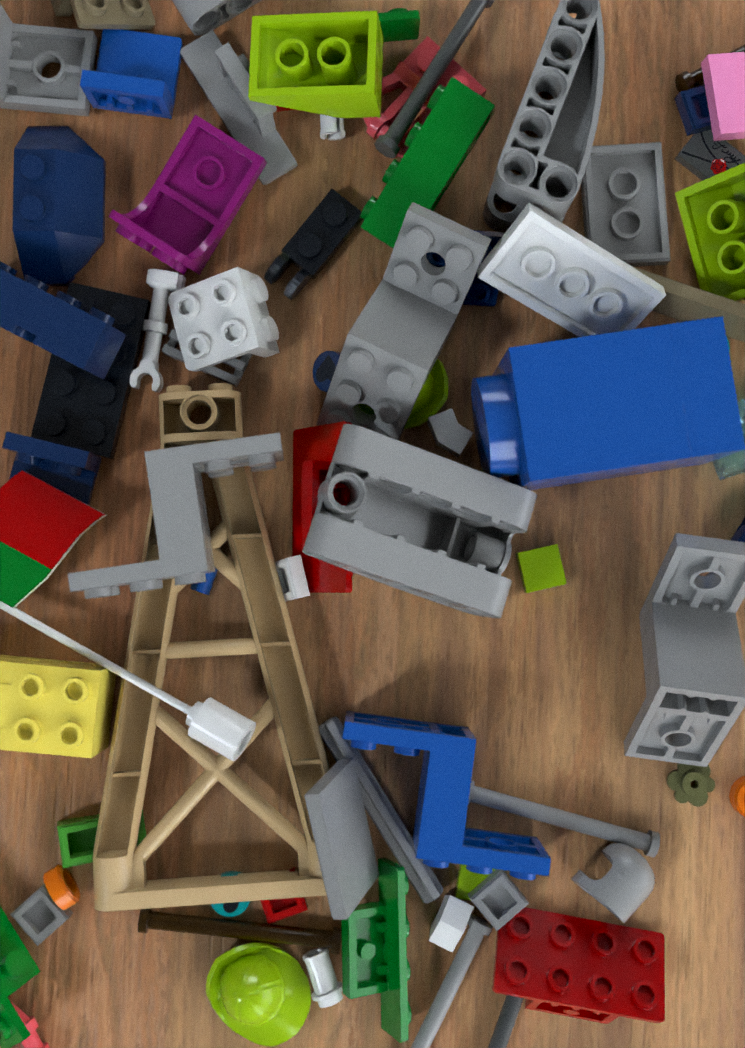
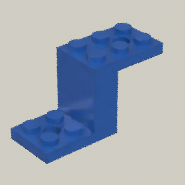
M346 711L342 739L351 740V747L376 750L377 744L394 746L393 752L407 756H419L420 750H424L412 836L416 858L423 859V864L434 868H448L449 863L466 865L468 871L478 874H491L493 869L510 871V876L522 880H535L536 875L549 876L551 857L537 837L465 827L477 740L468 727Z

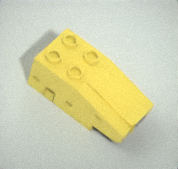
M0 655V750L93 758L109 747L116 674L97 663Z

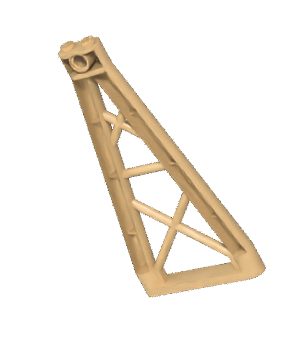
M214 383L208 385V390L191 391V386L172 385L166 387V393L158 396L160 449L243 438L241 392L233 390L232 384ZM207 406L212 411L210 419L204 424H194L191 422V413L196 407ZM249 466L233 468L234 475L211 478L222 521L210 533L215 568L241 590L253 637L170 642L177 595L185 585H175L174 578L162 580V589L136 592L124 669L162 690L167 659L257 654L269 698L250 719L256 722V727L246 748L274 718L304 834L230 769V766L234 763L233 761L221 754L216 756L205 745L189 737L188 730L160 706L159 698L122 678L93 850L94 906L97 911L111 912L327 895L304 795L330 768ZM152 502L141 562L160 560ZM226 540L229 544L232 560L219 549ZM157 725L205 770L137 846ZM217 781L225 786L298 852V869L289 872V870L238 873L237 876L221 877V875L147 880L146 861Z

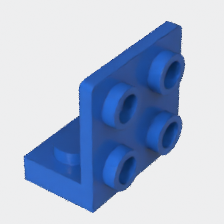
M103 29L96 71L82 69L80 87L91 106L96 109L172 119L182 58L180 54L181 48H183L182 39L130 30Z

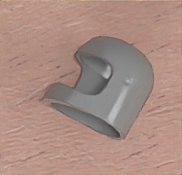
M612 843L601 850L612 864V868L603 878L593 880L579 869L571 880L612 912L621 922L625 923L653 891L655 875L647 860L635 849L626 844Z

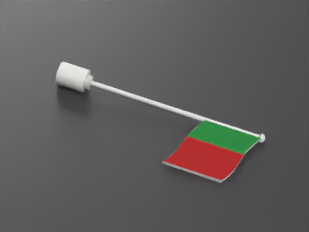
M22 470L14 475L0 488V609L188 715L185 724L190 726L188 730L189 737L231 761H236L248 745L254 733L256 722L211 697L204 703L198 701L191 707L16 608L50 577L79 538L107 515Z

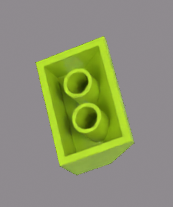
M745 163L675 192L700 289L737 302L745 300Z

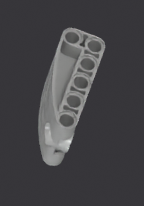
M560 0L558 8L554 13L541 52L500 155L493 183L484 206V221L488 227L497 232L505 233L529 202L563 223L565 215L580 188L590 158L603 94L605 65L604 29L599 0ZM570 13H575V14H577V15H576V18L574 19V18H572L569 14H570ZM548 92L553 96L554 100H544L538 93ZM524 131H532L536 133L538 137H529L524 133ZM510 170H516L522 175H515ZM505 201L511 205L513 211L501 213L495 208L494 203Z
M343 424L326 480L318 488V504L302 552L355 574L453 609L480 617L501 619L512 583L510 579L501 576V574L505 571L511 557L512 537L514 534L527 532L537 494L524 487L370 429L353 424ZM337 482L346 485L349 489L350 500L345 506L338 504L334 499L333 488Z

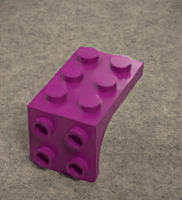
M195 114L144 200L135 209L126 214H120L112 209L108 217L119 223L115 230L117 233L149 253L151 252V255L183 275L188 268L200 275L265 168L267 161Z

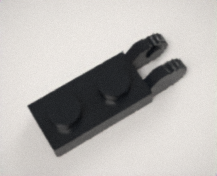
M331 189L281 250L282 254L267 269L264 279L271 285L274 284L293 263L300 271L288 282L284 295L290 300L294 299L311 278L314 280L360 224L362 221L360 217L362 211Z

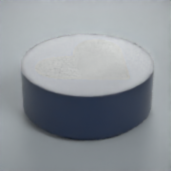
M325 351L315 360L313 379L321 391L328 392L341 352Z

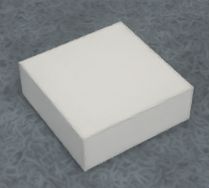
M301 555L275 561L285 601L310 596Z

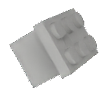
M0 4V108L89 116L90 102L80 87L82 69L94 71L98 40L94 31L16 24L11 21ZM52 62L61 64L60 72L55 77L45 78L42 76V70L47 64Z
M412 202L406 212L383 279L347 334L316 424L317 426L346 421L393 439H400L418 395L451 333L492 240L491 238ZM434 252L439 254L444 259L446 266L436 267L427 260L426 253ZM358 404L370 406L375 414L365 413Z
M280 432L144 451L160 560L68 573L70 592L84 591L85 599H95L120 595V586L129 585L130 592H142L162 589V580L174 578L175 585L206 582L205 574L215 572L201 473H208L209 478H219L234 475L233 468L249 466L251 467V472L276 469V462L284 461Z
M675 533L639 614L646 698L624 740L625 756L707 767L744 709L745 665L736 612L745 598V542ZM709 572L706 576L699 575L701 573Z

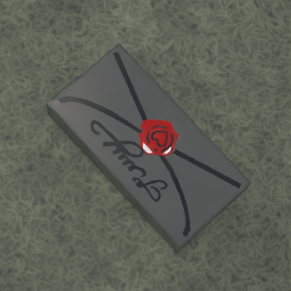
M707 130L694 134L675 157V160L703 181L745 163V155L725 140L714 141L712 130Z

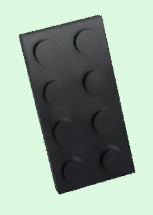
M69 282L67 294L82 302L79 309L89 314L91 308L94 307L115 319L112 326L126 334V337L104 380L51 354L31 437L88 451L97 456L114 460L132 388L129 382L130 375L137 367L145 335L143 324L144 320L149 319L151 302L147 299Z

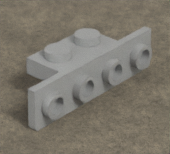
M213 30L181 48V57L233 139L267 161L265 168L259 176L260 182L263 185H268L297 167V161L276 130L273 113L277 111L276 106L250 101L248 97L250 63L243 53L237 56L229 42L222 45Z

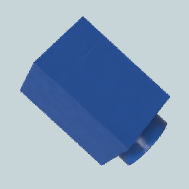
M723 316L510 347L493 375L472 379L473 423L483 472L497 478L509 477L510 483L529 490L703 465L745 450Z

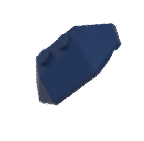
M28 126L14 148L13 235L24 277L27 274L48 286H69V282L75 279L74 276L88 263L105 242L106 162L68 126Z

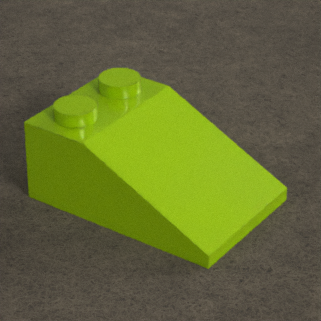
M377 10L252 16L248 90L250 101L336 118L381 117L383 34Z

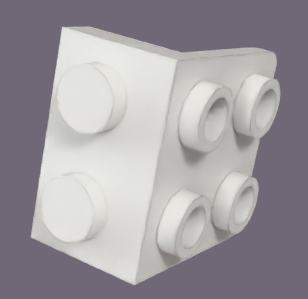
M235 267L174 291L169 295L168 303L185 367L189 371L197 372L247 353L264 358L280 353L276 341L279 339L278 327L274 319L269 315L266 304L269 298L268 290L264 281L258 275L240 267Z

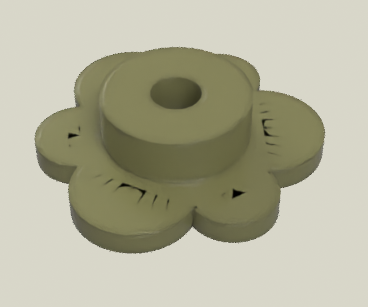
M678 763L677 770L671 771L666 778L668 787L675 791L674 798L679 803L689 802L696 807L703 806L708 800L707 792H712L715 789V781L709 777L711 773L709 765L702 767ZM695 780V784L691 786V782Z

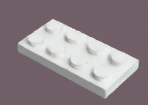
M530 202L483 260L477 271L479 279L579 337L635 329L666 296L662 285Z

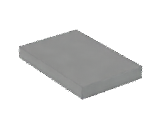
M662 143L592 146L590 158L581 182L585 238L633 267L667 265L671 259Z
M354 758L340 759L304 795L333 920H347L379 876Z

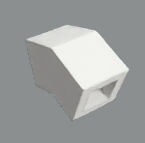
M452 408L428 417L427 423L436 445L459 457L473 432L458 424Z
M445 895L439 911L430 926L429 941L453 952L465 931L474 906L452 895Z

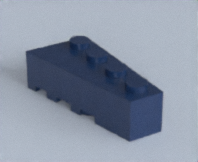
M0 261V327L104 380L126 337V334L112 326L115 319L94 307L91 308L89 314L79 309L82 304L79 300L62 291H58L55 297L47 293L48 285L27 274L22 280L16 277L17 270Z

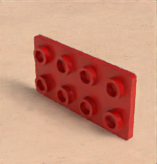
M351 422L330 423L296 429L293 432L292 556L301 555L310 593H350L352 591L353 572L302 552L318 504V488L326 480L343 424H352ZM337 482L333 488V496L338 504L345 506L350 500V492L346 485Z
M524 907L497 931L492 990L499 994L525 998V1009L608 1024L619 1016L660 1024L665 1020V937L659 932Z

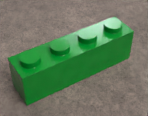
M451 77L446 87L440 84L436 88L427 105V108L431 110L423 125L417 122L413 126L404 145L409 147L400 162L396 159L392 161L382 178L386 186L378 198L372 196L360 214V217L364 219L361 228L392 249L395 246L406 212L412 202L431 211L435 210L494 115L495 105Z

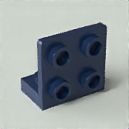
M6 431L2 448L16 453L9 479L23 470L90 505L101 457L88 451Z

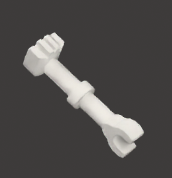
M148 269L146 284L153 288L149 319L144 320L143 331L146 332L143 356L139 367L134 369L130 375L129 382L132 388L139 389L141 379L145 375H151L153 378L152 391L160 393L163 388L164 381L159 372L158 360L162 335H167L168 330L165 317L169 292L172 293L184 288L186 277L178 272Z

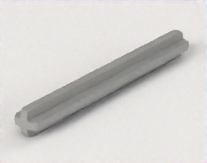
M336 716L326 720L319 726L322 740L336 762L343 758H354L363 803L367 813L398 863L404 867L409 881L422 902L428 904L435 901L443 893V887L431 867L423 864V859L416 858L413 838L358 749L350 746L351 740L342 739L344 727Z

